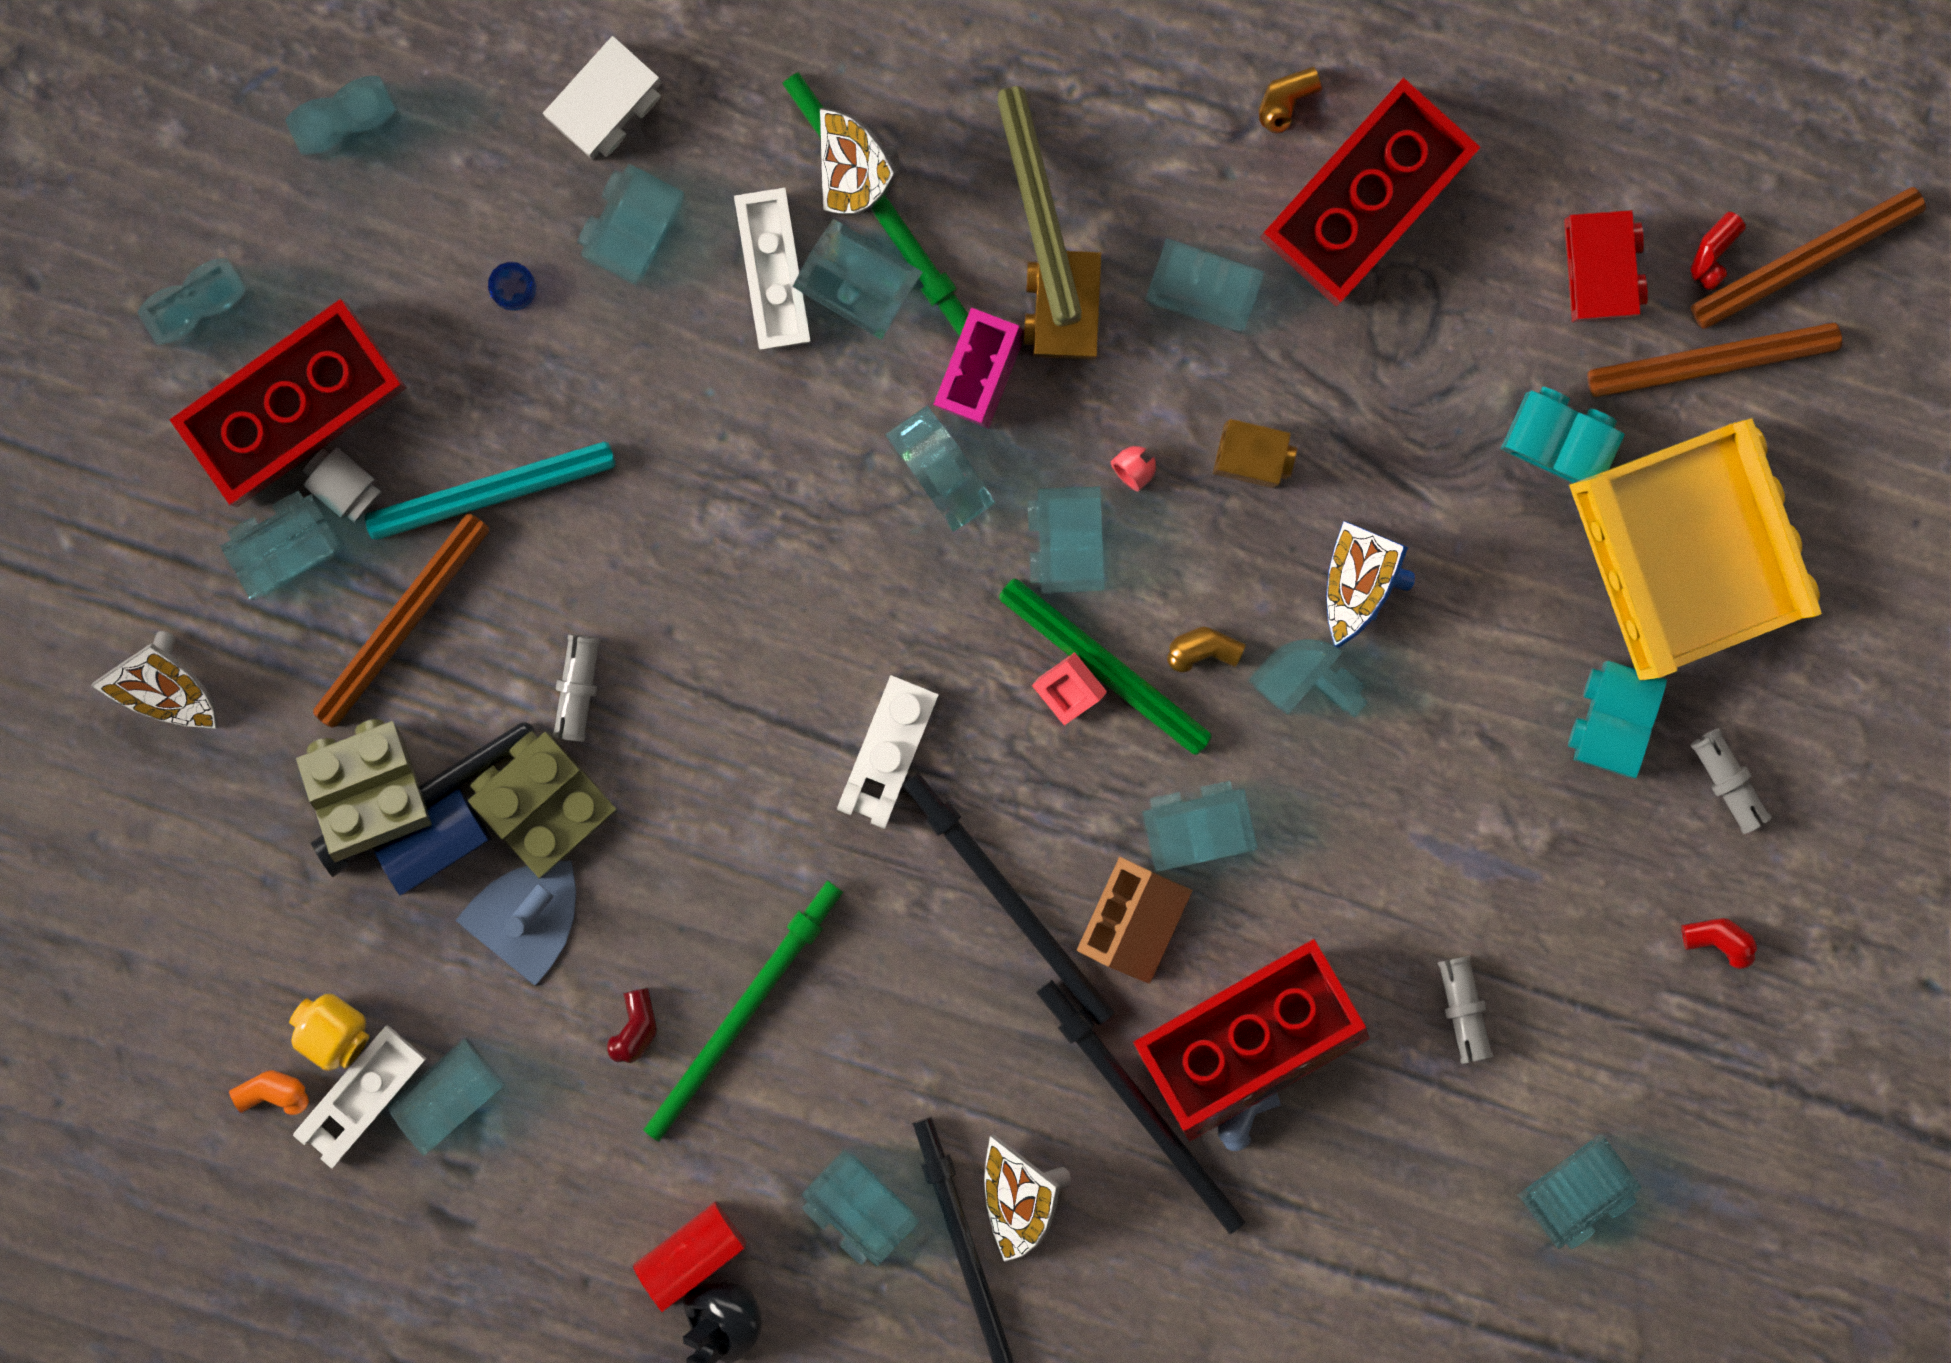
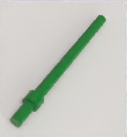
M797 72L782 84L821 139L820 108L824 107L802 75ZM884 195L869 209L924 287L921 288V292L932 307L937 305L960 337L969 314L954 294L957 291L956 286L946 272L940 274L891 202Z
M827 880L804 912L798 910L787 925V928L790 930L647 1123L643 1129L645 1133L656 1141H661L805 944L812 945L824 929L820 924L844 891Z

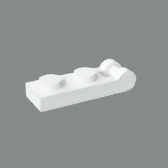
M890 675L836 810L848 815L855 811L872 818L871 824L885 829L939 694ZM866 777L885 785L880 799L861 792Z
M386 1025L298 1127L293 1136L303 1145L309 1142L323 1154L320 1159L332 1169L427 1058L390 1026ZM329 1116L345 1128L337 1139L322 1127Z

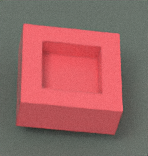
M1075 652L1041 675L1032 685L1063 725H1066L1095 705L1107 693Z

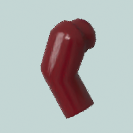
M648 988L623 993L629 1021L620 1034L610 1037L607 1043L608 1055L615 1062L625 1061L626 1063H632L640 1059L657 1034V1025Z

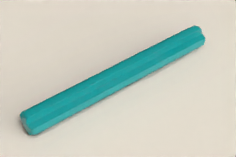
M603 441L369 512L365 515V524L371 539L379 540L613 469L616 463L611 445Z

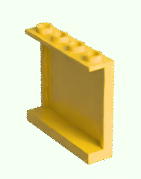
M1752 418L1725 425L1569 485L1639 681L1663 677L1678 671V667L1800 619L1816 617L1822 614L1818 603L1820 600L1818 585L1815 579L1807 573L1801 556L1803 548L1801 537L1796 528L1790 525L1783 506L1785 503L1783 487L1779 480L1772 475L1766 458L1768 452L1766 439L1760 429L1755 427Z

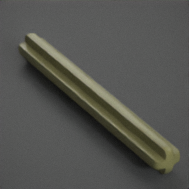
M1021 86L1004 88L998 93V105L1053 322L1057 326L1072 325L1080 321L1082 311L1026 92Z

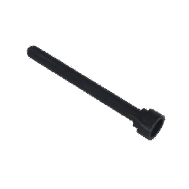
M527 722L519 723L419 786L425 805L428 806L509 755V750L531 731L535 734L533 726ZM323 835L311 842L315 853L332 877L349 868V861L356 857V855L334 862L329 855Z

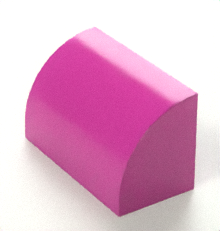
M971 307L933 405L950 414L989 429L1024 341V330L1019 325Z

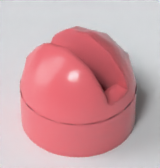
M1130 446L1122 450L1110 463L1120 479L1131 489L1139 492L1155 475L1156 461L1153 457L1146 463L1141 458L1146 448Z

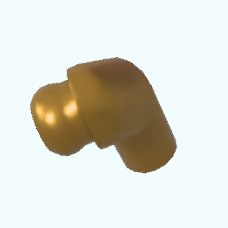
M1199 627L1177 636L1169 645L1170 652L1167 655V662L1173 670L1180 673L1189 672L1194 663L1209 656L1236 667L1246 644L1209 627Z

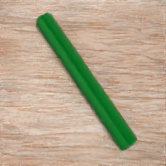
M1011 579L1000 592L999 599L1003 604L1068 656L1075 652L1097 679L1191 754H1200L1210 742L1212 735L1208 730L1020 580Z

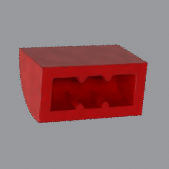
M715 1201L634 1263L633 1269L651 1299L660 1311L663 1312L745 1249L747 1241Z

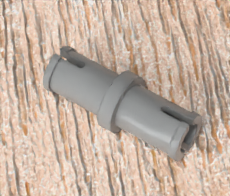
M568 634L563 678L557 679L555 689L560 691L552 737L585 742L590 697L596 696L597 685L593 684L598 646L601 639L585 635Z
M1719 728L1702 735L1703 740L1696 739L1692 742L1691 748L1695 750L1714 782L1711 785L1712 791L1715 796L1721 795L1738 822L1741 832L1746 834L1761 827L1759 824L1761 821L1763 824L1767 823L1772 816L1767 812L1748 780L1752 775L1747 766L1741 767L1724 740L1721 730Z
M1470 955L1437 963L1441 971L1449 1008L1444 1009L1446 1019L1452 1018L1461 1064L1494 1057L1493 1051L1491 1052L1482 1011L1487 1010L1485 1000L1479 1001Z

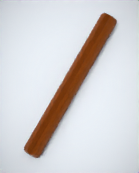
M1910 187L1714 292L1691 306L1695 321L1702 329H1706L1912 219L1926 210L1924 198L1916 187Z
M1833 322L1590 370L1587 374L1588 386L1592 396L1600 397L1837 351L1842 348V335L1839 325Z
M469 513L464 516L315 706L313 714L317 719L331 728L336 727L489 533L490 528L486 523L474 514Z

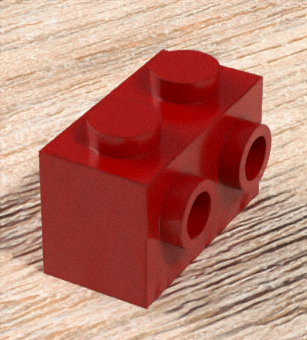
M1633 210L1569 215L1564 219L1572 323L1626 319L1640 315V305H1647L1648 288L1646 275L1637 274L1636 254L1643 253L1644 235L1642 223L1633 222Z

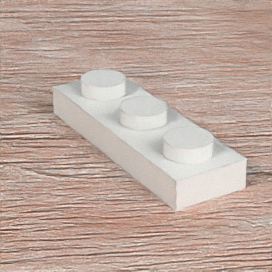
M786 188L734 196L759 350L763 351L811 343Z

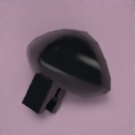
M715 1282L695 1286L686 1293L683 1306L692 1330L683 1336V1343L696 1349L691 1356L686 1358L687 1363H715L718 1360L725 1363H733L741 1359L752 1349L761 1333L762 1318L758 1303L751 1291L742 1285L729 1282Z

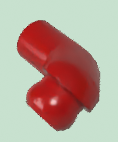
M1726 212L1701 240L1690 270L1694 281L1699 280L1705 289L1713 290L1727 276L1726 268L1716 260L1746 230V225L1740 216L1733 212Z
M1727 918L1681 926L1686 950L1715 945L1727 955L1729 964L1737 969L1748 968L1755 961V952L1757 951L1755 939L1751 934Z

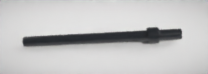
M919 772L906 781L903 786L927 814L926 823L937 836L944 835L1096 1023L1101 1025L1115 1012L958 820L962 816L949 801L944 804Z
M1053 980L1044 984L1036 993L1061 1023L1058 1026L1061 1033L1070 1044L1074 1042L1078 1044L1226 1231L1232 1234L1238 1230L1246 1221L1094 1033L1092 1028L1095 1024L1082 1008L1078 1011L1074 1008Z
M932 1117L918 1120L912 1124L925 1162L921 1163V1167L927 1184H933L992 1363H1014L952 1178L956 1175L951 1156L950 1154H944Z

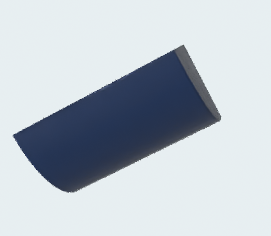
M460 787L426 807L432 825L373 848L379 863L399 896L408 893L492 839Z

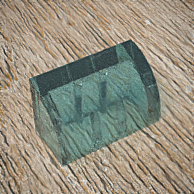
M1166 238L1145 301L1243 334L1265 271Z
M465 1037L388 1104L387 1108L399 1128L424 1156L506 1083Z

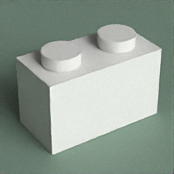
M612 36L543 114L549 122L589 158L593 160L600 152L607 157L625 138L626 133L621 128L630 118L636 114L641 119L658 102L661 95L656 90L662 83L656 74Z

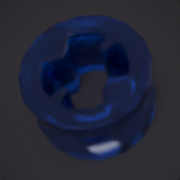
M506 262L500 264L492 271L488 279V290L490 296L499 307L508 311H518L525 309L532 303L536 295V282L525 266L518 262ZM512 273L522 275L519 281L521 284H526L524 293H515L512 300L502 298L505 295V291L502 288L498 289L500 280H509Z

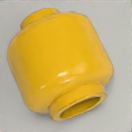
M332 993L324 994L314 1002L308 998L304 999L294 1011L289 1021V1024L295 1027L291 1039L293 1048L325 1071L334 1070L339 1066L344 1069L351 1066L361 1054L370 1037L369 1034L364 1032L366 1029L364 1015Z

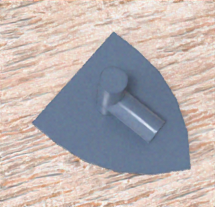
M572 860L560 861L541 879L528 866L512 870L483 889L455 921L536 986L552 967L566 945L572 927L576 902V885Z

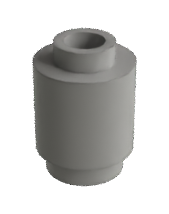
M338 447L330 454L322 448L303 469V472L309 477L304 487L340 518L347 516L354 523L365 514L382 493L373 485L375 479Z

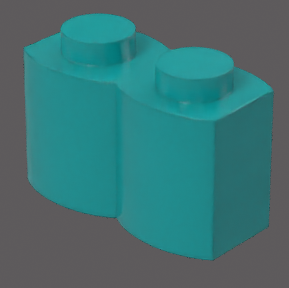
M1542 386L1539 393L1532 390L1525 393L1500 449L1570 483H1575L1609 470L1625 434L1614 428L1617 420L1591 408L1588 409L1586 415L1568 407L1569 397Z
M1605 661L1601 670L1592 668L1583 694L1584 698L1591 700L1585 720L1576 718L1568 741V747L1576 749L1573 761L1630 779H1636L1668 679L1660 677L1639 681L1635 669L1611 661Z

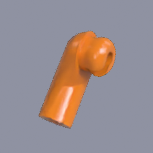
M276 1070L265 1071L229 1091L230 1097L240 1113L263 1101H267L283 1107L286 1114L297 1115L302 1113L309 1104V1097L305 1092L303 1083L295 1077Z

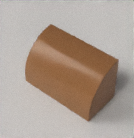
M1119 856L1076 951L1114 970L1150 984L1193 890Z

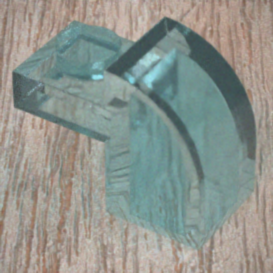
M928 405L885 434L953 532L996 503L961 449Z
M1296 640L1279 646L1261 662L1246 680L1284 715H1288L1313 686L1351 718H1355L1368 703L1360 695L1365 688L1360 681L1343 667L1336 674L1329 668L1341 655L1342 651L1320 640Z

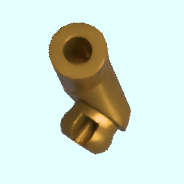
M1314 66L1270 82L1259 107V121L1264 128L1276 134L1286 131L1291 125L1292 120L1290 118L1297 99L1322 91L1321 82Z

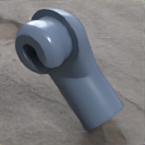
M1277 1093L1217 1126L1218 1137L1223 1141L1227 1149L1240 1151L1249 1145L1251 1141L1249 1132L1255 1115L1281 1106Z

